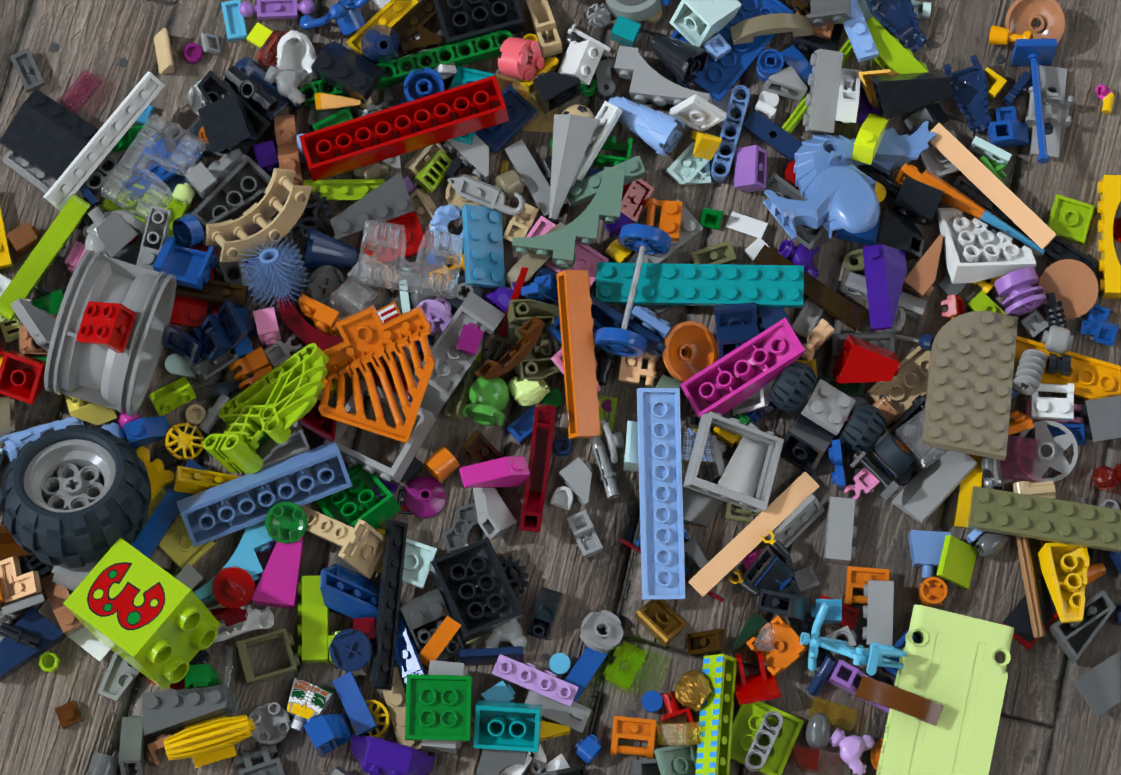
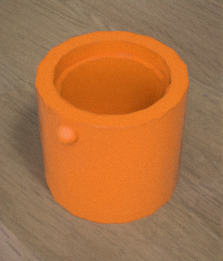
M443 446L423 462L427 470L441 483L460 466L456 458Z
M929 577L919 584L917 597L921 605L931 608L943 605L942 602L947 596L948 590L947 585L942 579Z

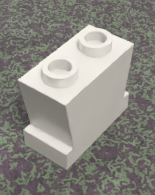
M590 39L580 43L571 41L557 73L578 77L581 81L580 83L589 85L604 49Z

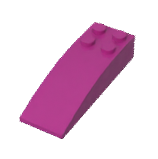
M785 317L681 383L680 386L699 419H701V415L710 411L714 413L719 412L723 415L774 380L787 366L793 364L806 351Z

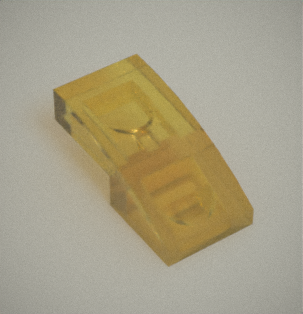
M816 696L813 699L808 717L811 718L815 713H823L827 716L830 725L852 731L858 710L839 703L835 704Z
M699 722L656 723L658 745L701 744Z

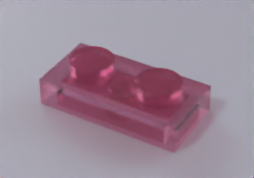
M84 69L60 99L61 103L78 114L102 84V81Z

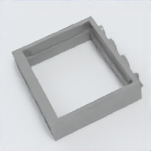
M361 379L360 386L364 400L366 395L369 397L370 395L366 381ZM376 386L380 402L389 406L384 389ZM352 394L345 409L349 413L356 414L354 396ZM394 395L399 410L403 412L399 396ZM422 407L419 408L416 417L419 421L392 468L339 443L349 424L337 421L334 441L339 448L341 456L345 457L348 463L354 466L358 463L363 466L362 468L371 474L374 472L380 474V477L385 481L391 482L393 480L399 483L436 418L430 411Z
M710 411L701 415L683 487L756 513L766 511L784 439L774 435V432L760 431L757 426L743 425L738 419L724 418L719 412L714 413ZM710 425L768 446L755 498L697 478Z

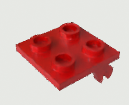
M761 650L757 651L760 674L745 676L741 655H736L739 676H736L735 694L739 705L781 697L775 676L769 670L765 671Z

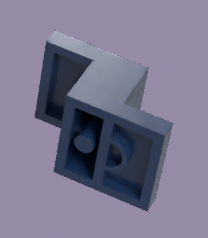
M756 302L714 306L715 341L719 360L759 334Z

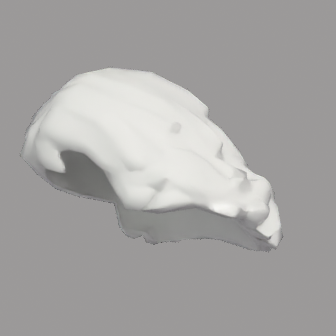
M290 30L281 37L277 45L276 57L278 60L276 67L279 68V71L287 69L297 70L299 68L307 70L309 77L307 81L299 85L302 87L317 79L311 69L317 57L307 35Z

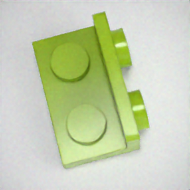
M186 376L148 395L159 416L167 414L197 398Z

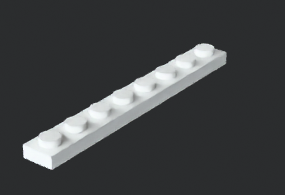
M148 71L43 197L61 211L70 197L79 190L165 85Z

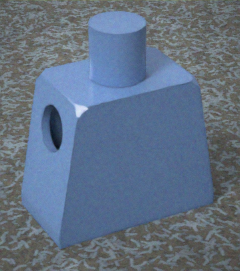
M911 530L909 532L908 538L912 566L922 568V579L925 580L935 576V569H938L945 536L951 535V532Z

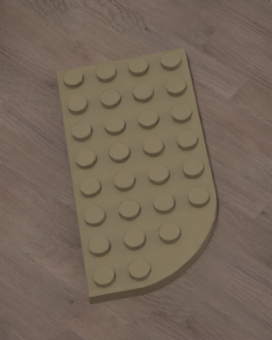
M973 311L951 319L939 330L934 338L930 353L921 445L1005 460L1018 317L990 311Z

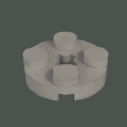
M606 610L595 613L591 612L584 618L581 625L580 638L592 650L606 654L610 650L615 649L621 642L623 637L621 621L612 612ZM597 628H605L606 635L599 634Z

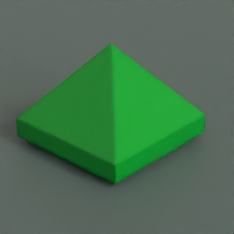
M703 207L700 225L720 230L723 211Z

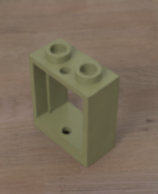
M286 628L236 642L248 686L298 672L297 666H300L298 654H293L291 647L295 645L292 633L288 634ZM283 639L290 667L255 676L248 648Z

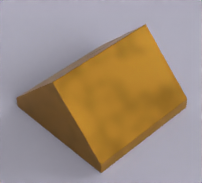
M664 600L649 601L635 615V619L664 648L688 625Z

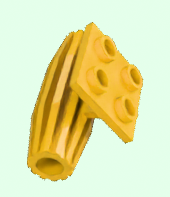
M222 715L185 726L184 730L164 739L165 751L169 761L193 758L195 768H199L237 756L234 745L253 736L252 731H255L253 719H248L247 715L234 717Z

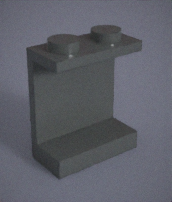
M810 0L811 14H807V19L812 26L821 27L827 23L842 24L845 21L851 20V0Z

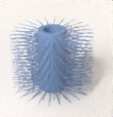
M275 244V247L273 245L272 248L271 245V248L264 249L263 251L259 248L261 253L255 251V253L259 254V257L251 255L254 257L251 259L259 260L249 261V263L255 266L247 263L244 266L250 270L247 272L245 268L244 272L248 275V278H246L248 283L246 282L245 284L251 285L249 291H253L251 296H255L256 292L258 299H260V294L261 296L263 293L267 296L271 294L275 298L278 297V301L282 297V302L283 297H286L288 293L296 294L291 291L296 289L292 286H309L296 282L303 283L301 280L307 282L309 279H302L299 276L300 274L304 278L306 273H302L301 268L303 267L301 263L303 261H300L296 251L293 250L295 252L294 256L290 252L288 254L284 252L289 249L287 248L288 244L283 250L279 247L275 249L277 244Z

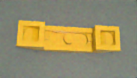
M972 454L968 455L978 465L959 484L954 527L970 529L968 528L972 488L973 486L981 487L982 484L981 459L983 456Z

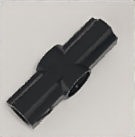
M237 66L227 69L224 74V80L236 89L242 98L248 99L266 115H271V113L276 111L279 106V100L266 91L261 83L255 82Z

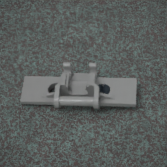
M1039 65L1047 155L1051 158H1059L1061 129L1071 125L1072 117L1069 116V107L1073 104L1074 97L1069 96L1067 99H1064L1067 69ZM1029 87V110L1025 123L1032 125L1030 155L1039 156L1033 87ZM1048 89H1052L1055 93L1048 91Z

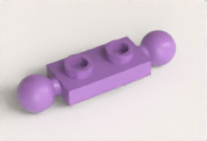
M257 0V5L245 1L239 6V12L243 17L248 18L257 13V20L298 18L299 11L304 15H311L315 11V3L312 0H303L301 3H297V0Z

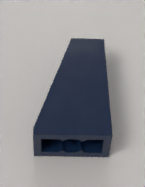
M32 606L15 624V627L19 629L25 628L26 632L41 637L40 645L37 650H34L21 643L16 644L15 640L4 637L0 642V681L66 638V635Z

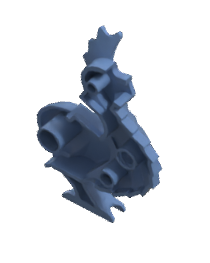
M928 121L923 122L920 128L912 135H899L893 127L887 129L883 134L870 166L890 174L894 167L903 166L905 163L908 164L911 160H918L919 155L929 149L928 143L936 138V133L928 130ZM825 133L824 135H813L812 139L802 142L803 145L794 154L796 162L793 172L796 173L795 186L799 187L801 196L806 201L783 198L772 190L764 191L770 199L763 200L764 205L792 241L797 236L795 227L797 225L818 229L822 224L826 231H828L829 238H832V231L845 229L850 233H861L874 228L878 223L880 205L875 193L876 182L856 168L860 165L869 164L852 160L856 139H848L840 134Z

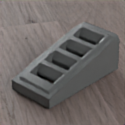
M693 538L684 543V555L701 570L708 563V560L698 542Z

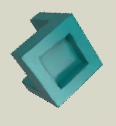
M618 16L611 31L610 39L624 46L633 47L639 36L641 24Z

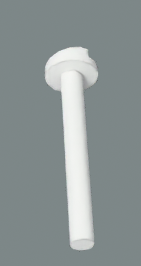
M573 23L571 29L569 28L568 34L575 33L586 40L590 39L607 52H610L611 47L576 29V24Z

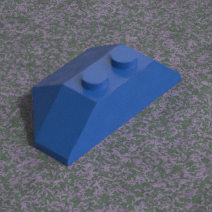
M334 564L321 570L320 590L326 607L351 618L375 617V620H377L380 588L371 579L339 564Z

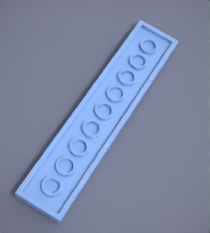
M638 388L637 421L642 600L685 599L680 388Z

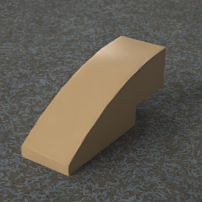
M526 0L543 58L563 53L562 43L548 1Z

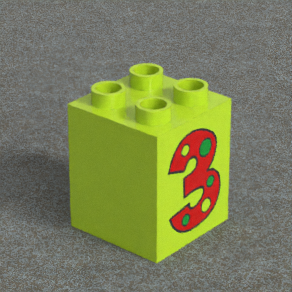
M122 538L116 541L63 603L96 639L164 691H166L171 683H178L186 676L189 670V662L199 650H205L214 643L218 633L217 629L221 626L190 588Z

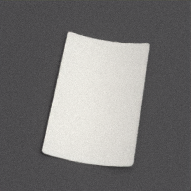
M742 437L717 485L753 497L759 485L768 446Z

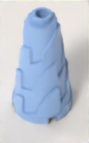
M611 97L608 103L623 110L617 121L644 140L645 143L656 150V153L666 157L665 151L670 154L679 143L683 135L679 128L681 126L685 129V122L680 118H675L642 104L639 105L624 97Z
M71 416L60 421L57 420L5 435L0 440L1 443L6 444V447L3 449L11 463L13 459L17 458V452L26 443L37 440L42 433L51 429L55 431L65 429L68 425H83L84 428L85 426L81 419Z

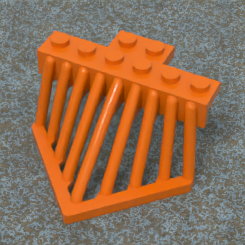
M373 305L336 322V326L344 341L323 351L329 357V361L325 366L327 368V375L322 381L324 388L318 409L324 417L406 443L409 440L435 364L427 335L431 334L432 326L421 306L383 323ZM416 340L421 342L425 362L424 368L421 363ZM405 345L410 350L415 374L419 378L417 386L404 348ZM392 351L400 359L409 388L408 391L413 397L411 406ZM382 356L390 369L402 405V411L406 417L405 423L403 422L387 376ZM369 362L372 363L380 378L396 428L389 426L384 419ZM358 367L366 380L376 421L366 418ZM347 372L351 379L356 415L347 412L345 409V373ZM334 378L337 381L336 408L328 406Z

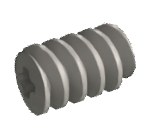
M1028 349L1021 354L1019 366L1017 367L1012 384L1017 392L1024 395H1032L1039 388V382L1044 373L1043 369L1048 361V356L1044 352Z

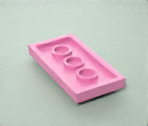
M541 216L526 237L545 235L556 225ZM575 241L574 253L576 255V263L568 270H588V276L591 281L590 290L596 281L597 262L609 263V259L588 245H581L579 241ZM552 258L543 266L556 274L564 271L556 266V263H552Z

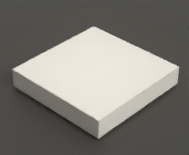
M695 94L672 107L669 115L680 118L685 122V125L695 131L704 132L725 120L727 113Z

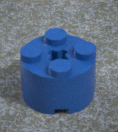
M431 68L413 70L404 81L406 103L445 91L441 75Z

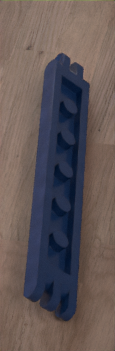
M541 267L538 276L552 275L557 286L556 273L546 267ZM590 295L592 299L591 316L605 327L621 328L624 315ZM629 319L627 330L635 332L647 340L646 352L650 355L663 357L662 352L666 349V346L660 341V337L637 324L634 320Z

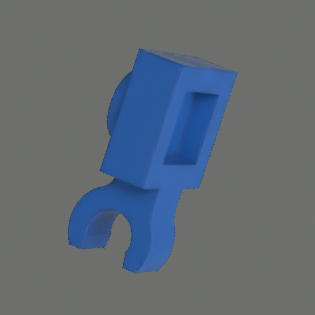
M1082 320L1080 333L1093 335L1094 342L1113 346L1119 325L1098 320L1097 325L1088 320Z

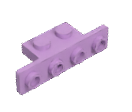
M499 655L492 671L493 675L570 707L578 690L577 686L556 678L557 675L546 670L544 672L536 669V666L525 662L523 664L504 655Z

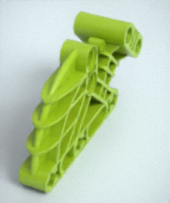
M310 343L225 403L220 408L218 416L227 424V429H225L223 434L214 433L206 437L203 442V448L230 473L244 472L245 474H254L262 468L264 461L255 450L259 447L258 441L264 435V431L277 444H282L289 439L291 435L290 427L313 408L317 402L318 395L324 388L322 381L327 375V368L325 366L329 361V357L315 343Z

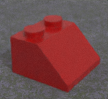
M6 351L0 366V394L33 404L44 387L46 361L16 351Z

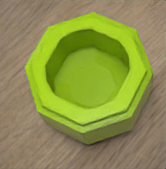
M47 651L40 656L39 666L44 672L54 673L59 669L61 660L56 653Z

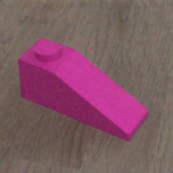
M525 456L503 457L459 469L464 488L520 487L530 475Z

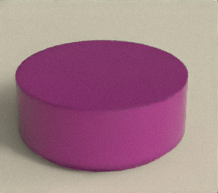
M189 43L183 48V58L187 63L197 64L202 60L203 51L200 45Z

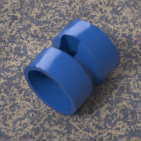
M766 49L760 53L756 66V75L759 80L766 83L771 75L782 70L784 64L782 54L775 49Z

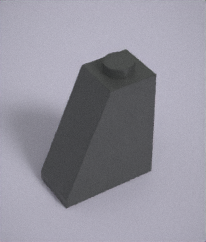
M135 715L122 717L118 760L121 775H145L146 737L143 736V717Z

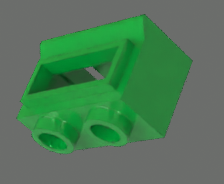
M609 136L601 149L626 153L625 158L597 154L592 164L596 166L612 164L615 166L629 160L633 138H629L628 143L617 142L616 137Z
M210 663L189 665V670L185 676L186 689L219 685L218 673H216V669H213Z

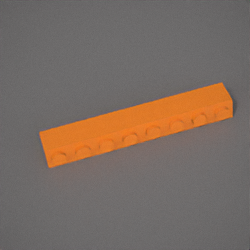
M564 270L556 275L569 439L594 438L601 436L602 424L599 420L600 402L597 395L599 384L596 379L597 361L594 356L595 339L593 338L592 330L594 321L591 317L592 299L589 291L591 281L588 276V270Z

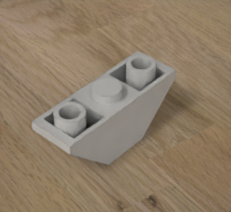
M476 134L471 145L451 139L443 141L444 148L451 154L454 152L462 160V165L464 167L468 166L472 170L473 176L478 177L479 180H483L485 183L489 182V147Z

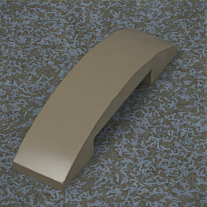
M775 13L739 22L730 27L733 45L751 43L753 42V36L792 32L793 37L813 35V28L806 16L791 13Z
M560 222L546 234L559 230L565 225ZM534 252L524 254L505 276V283L510 288H513L512 284L514 281H517L521 267H526L529 269L524 282L528 285L532 281L531 278L553 255L549 254L547 257L537 256Z

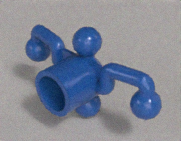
M339 0V2L331 6L330 12L321 18L315 19L311 15H304L300 19V26L308 31L315 27L326 25L335 19L342 34H350L366 24L358 8H361L370 0Z

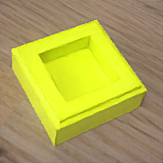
M257 22L246 39L264 51L275 34Z

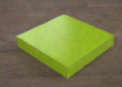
M1056 194L1047 225L1057 234V237L1084 245L1095 206Z
M946 535L936 575L963 589H969L977 555L976 548L952 535Z

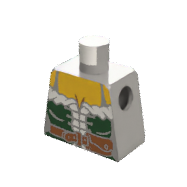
M295 677L287 706V713L294 716L290 728L302 732L303 725L306 724L307 719L314 715L319 717L324 713L334 696L333 693Z

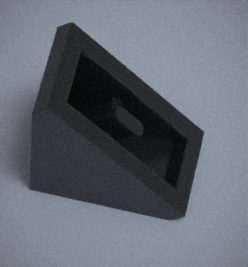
M934 103L919 108L904 120L903 123L912 135L925 121L929 122L928 130L930 131L938 123L944 124L949 119L940 104Z

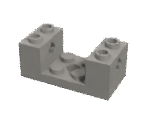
M430 660L428 675L469 676L468 669H465L464 663ZM421 741V747L423 752L457 755V749H461L462 741Z

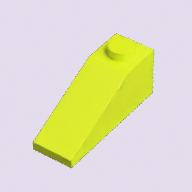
M869 113L854 142L852 160L869 165L872 164L889 119L886 120L882 116Z

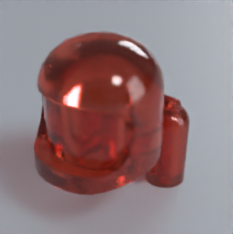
M1117 464L1115 468L1108 466L1096 468L1092 474L1095 486L1103 491L1113 489L1118 482H1121V464Z

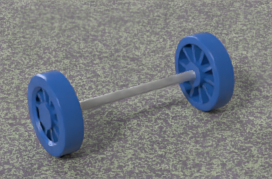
M626 224L621 227L619 242L624 247L639 254L621 328L603 327L597 330L594 344L600 350L625 358H640L645 355L647 340L643 336L627 330L644 255H664L669 252L672 239L665 231L644 224Z

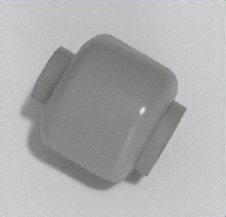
M1053 325L1049 331H1044L1042 342L1045 343L1047 351L1063 355L1066 351H1070L1074 336L1071 335L1069 329Z

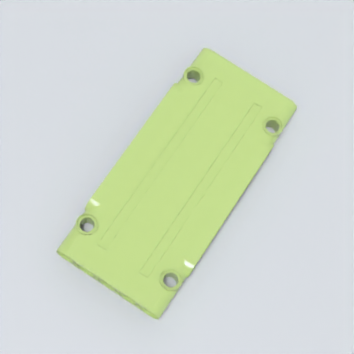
M914 605L909 631L905 636L906 646L902 649L907 654L906 657L900 656L899 663L904 664V668L897 670L894 686L936 702L944 707L936 726L889 709L876 775H989L1008 679L1006 668L1011 660L1010 648L1014 633L1013 627L923 605ZM915 632L921 636L919 644L913 641V634ZM997 652H999L1003 657L1001 663H998L995 660V654Z

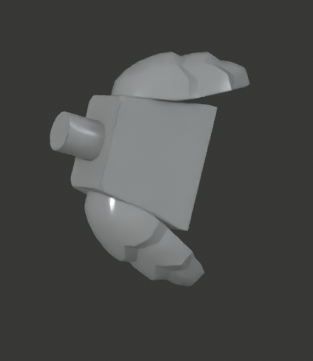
M96 207L88 213L94 223L87 228L88 236L85 241V252L90 249L95 251V253L100 252L104 256L112 258L136 235L143 237L146 225L144 221L137 218L132 212L116 210L103 214Z

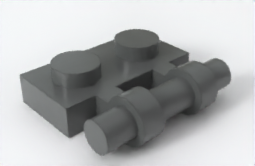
M276 744L271 746L264 745L260 747L261 749L252 752H242V755L234 757L236 765L245 763L246 766L245 769L238 771L239 775H285L280 758L271 760L270 754L278 752ZM264 758L265 762L252 765V760Z

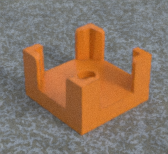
M777 615L770 622L771 625L759 636H754L746 642L752 651L757 652L761 650L763 660L768 665L767 669L773 676H779L808 651V646L800 644V636L783 616Z

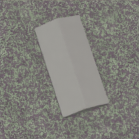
M941 449L893 499L892 504L923 524L978 464L967 453Z

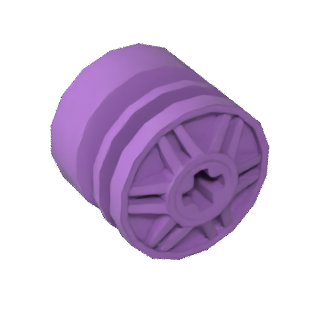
M1025 267L1012 271L994 282L998 296L1008 297L1002 302L1003 307H1008L1005 310L1007 316L1029 313L1048 300L1045 294H1041L1044 291L1043 287H1033L1039 282L1034 267Z

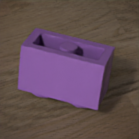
M758 145L737 148L734 158V188L744 193L766 190L767 150Z

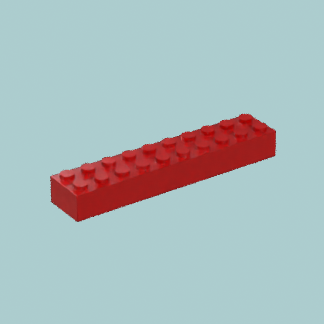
M494 75L300 135L299 138L313 182L507 122L509 117Z

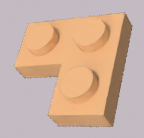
M13 556L0 561V580L5 603H12L42 592L38 571H31L22 575L19 557Z

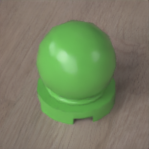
M499 377L489 380L476 379L469 390L471 404L465 405L463 416L467 418L469 415L474 418L473 422L493 427L494 423H498L499 426H502L505 416L501 411L506 408L510 400L508 385Z

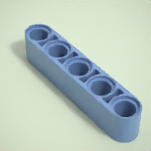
M744 85L736 86L730 97L726 119L720 134L722 141L715 153L710 176L716 183L725 182L730 173L750 98V91ZM741 94L745 99L739 100L735 96ZM738 113L740 117L737 119L732 118L730 114ZM732 131L735 133V136L728 137L725 133ZM728 150L730 154L724 156L720 153V151ZM721 168L725 173L717 174L715 170Z

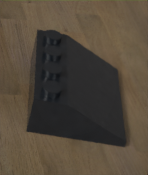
M433 0L445 46L501 30H507L511 34L525 31L524 18L518 0Z
M35 89L20 107L0 139V144L57 181L99 129L38 89Z
M489 537L430 561V573L444 599L450 616L454 621L461 624L458 633L463 643L478 638L524 613Z

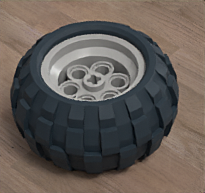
M68 425L65 429L56 431L51 429L42 433L40 438L35 441H29L17 452V458L8 464L3 476V486H1L0 509L7 530L12 534L14 541L29 555L33 553L41 562L48 565L59 566L60 564H66L68 568L84 567L85 563L94 561L98 563L119 538H122L129 544L134 541L135 533H138L139 529L143 528L148 516L151 485L144 462L123 438L119 439L110 431L94 426L86 429L83 425Z

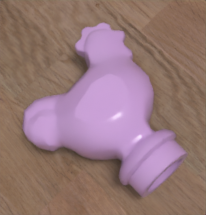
M836 728L830 737L829 743L832 744V747H840V758L849 765V768L853 770V774H865L867 766L863 765L860 757L864 751L873 748L875 745L874 738L870 735H864L863 737L851 735L846 737L844 730Z

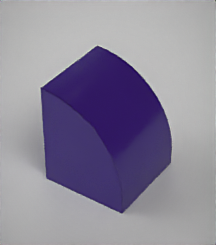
M621 212L619 222L615 221L614 224L604 223L609 238L620 235L622 226L633 224L630 218Z

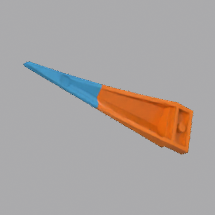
M906 163L900 169L895 179V182L902 185L907 176L944 191L940 200L941 203L961 210L1004 231L1040 254H1044L1046 251L926 169L921 174L918 168Z

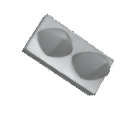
M716 435L711 436L716 463L706 465L710 482L720 480L730 461L722 459V455L729 446L725 442L718 440Z

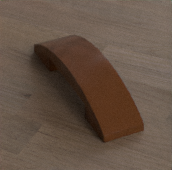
M531 317L518 330L522 337L497 362L488 359L474 374L482 379L489 380L513 369L529 354L543 330L544 322Z
M865 676L862 677L855 695L861 699L877 703L933 726L937 725L944 707L919 695Z

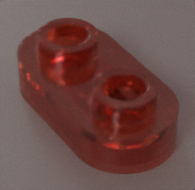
M273 31L259 50L257 59L262 66L270 67L277 64V45L281 37L286 34L285 31Z

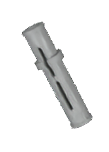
M603 436L590 439L600 470V481L604 484L607 499L617 498L620 496L615 480L616 473L612 470Z

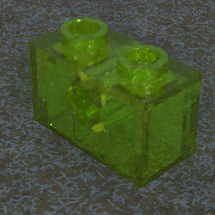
M624 641L622 646H617L613 654L616 658L612 665H607L603 675L606 676L605 682L628 693L647 656V652ZM624 662L628 663L627 667L629 669L625 668L624 671L620 670L621 666L619 664L623 665Z

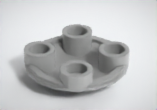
M273 702L260 705L249 715L248 719L252 718L255 726V731H252V737L261 744L273 745L279 743L286 738L290 731L291 721L289 714L278 703Z

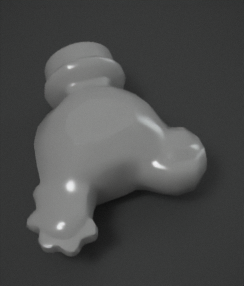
M270 66L264 81L269 82V84L275 83L278 93L288 97L294 104L305 102V95L301 94L298 87L307 81L309 77L307 70L299 68L297 70L287 69L279 71L278 67Z
M522 615L495 628L492 634L489 635V639L485 640L487 643L486 648H498L501 642H509L514 647L522 646L525 648L527 639L523 636L521 626L517 622V619L521 618Z

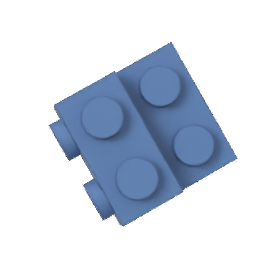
M635 306L631 311L630 319L659 336L660 341L664 343V339L672 328L668 321L655 317L654 313L648 308Z

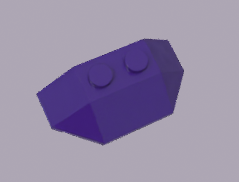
M352 735L350 750L363 771L369 775H426L433 771L435 757L427 755L420 750L370 736Z

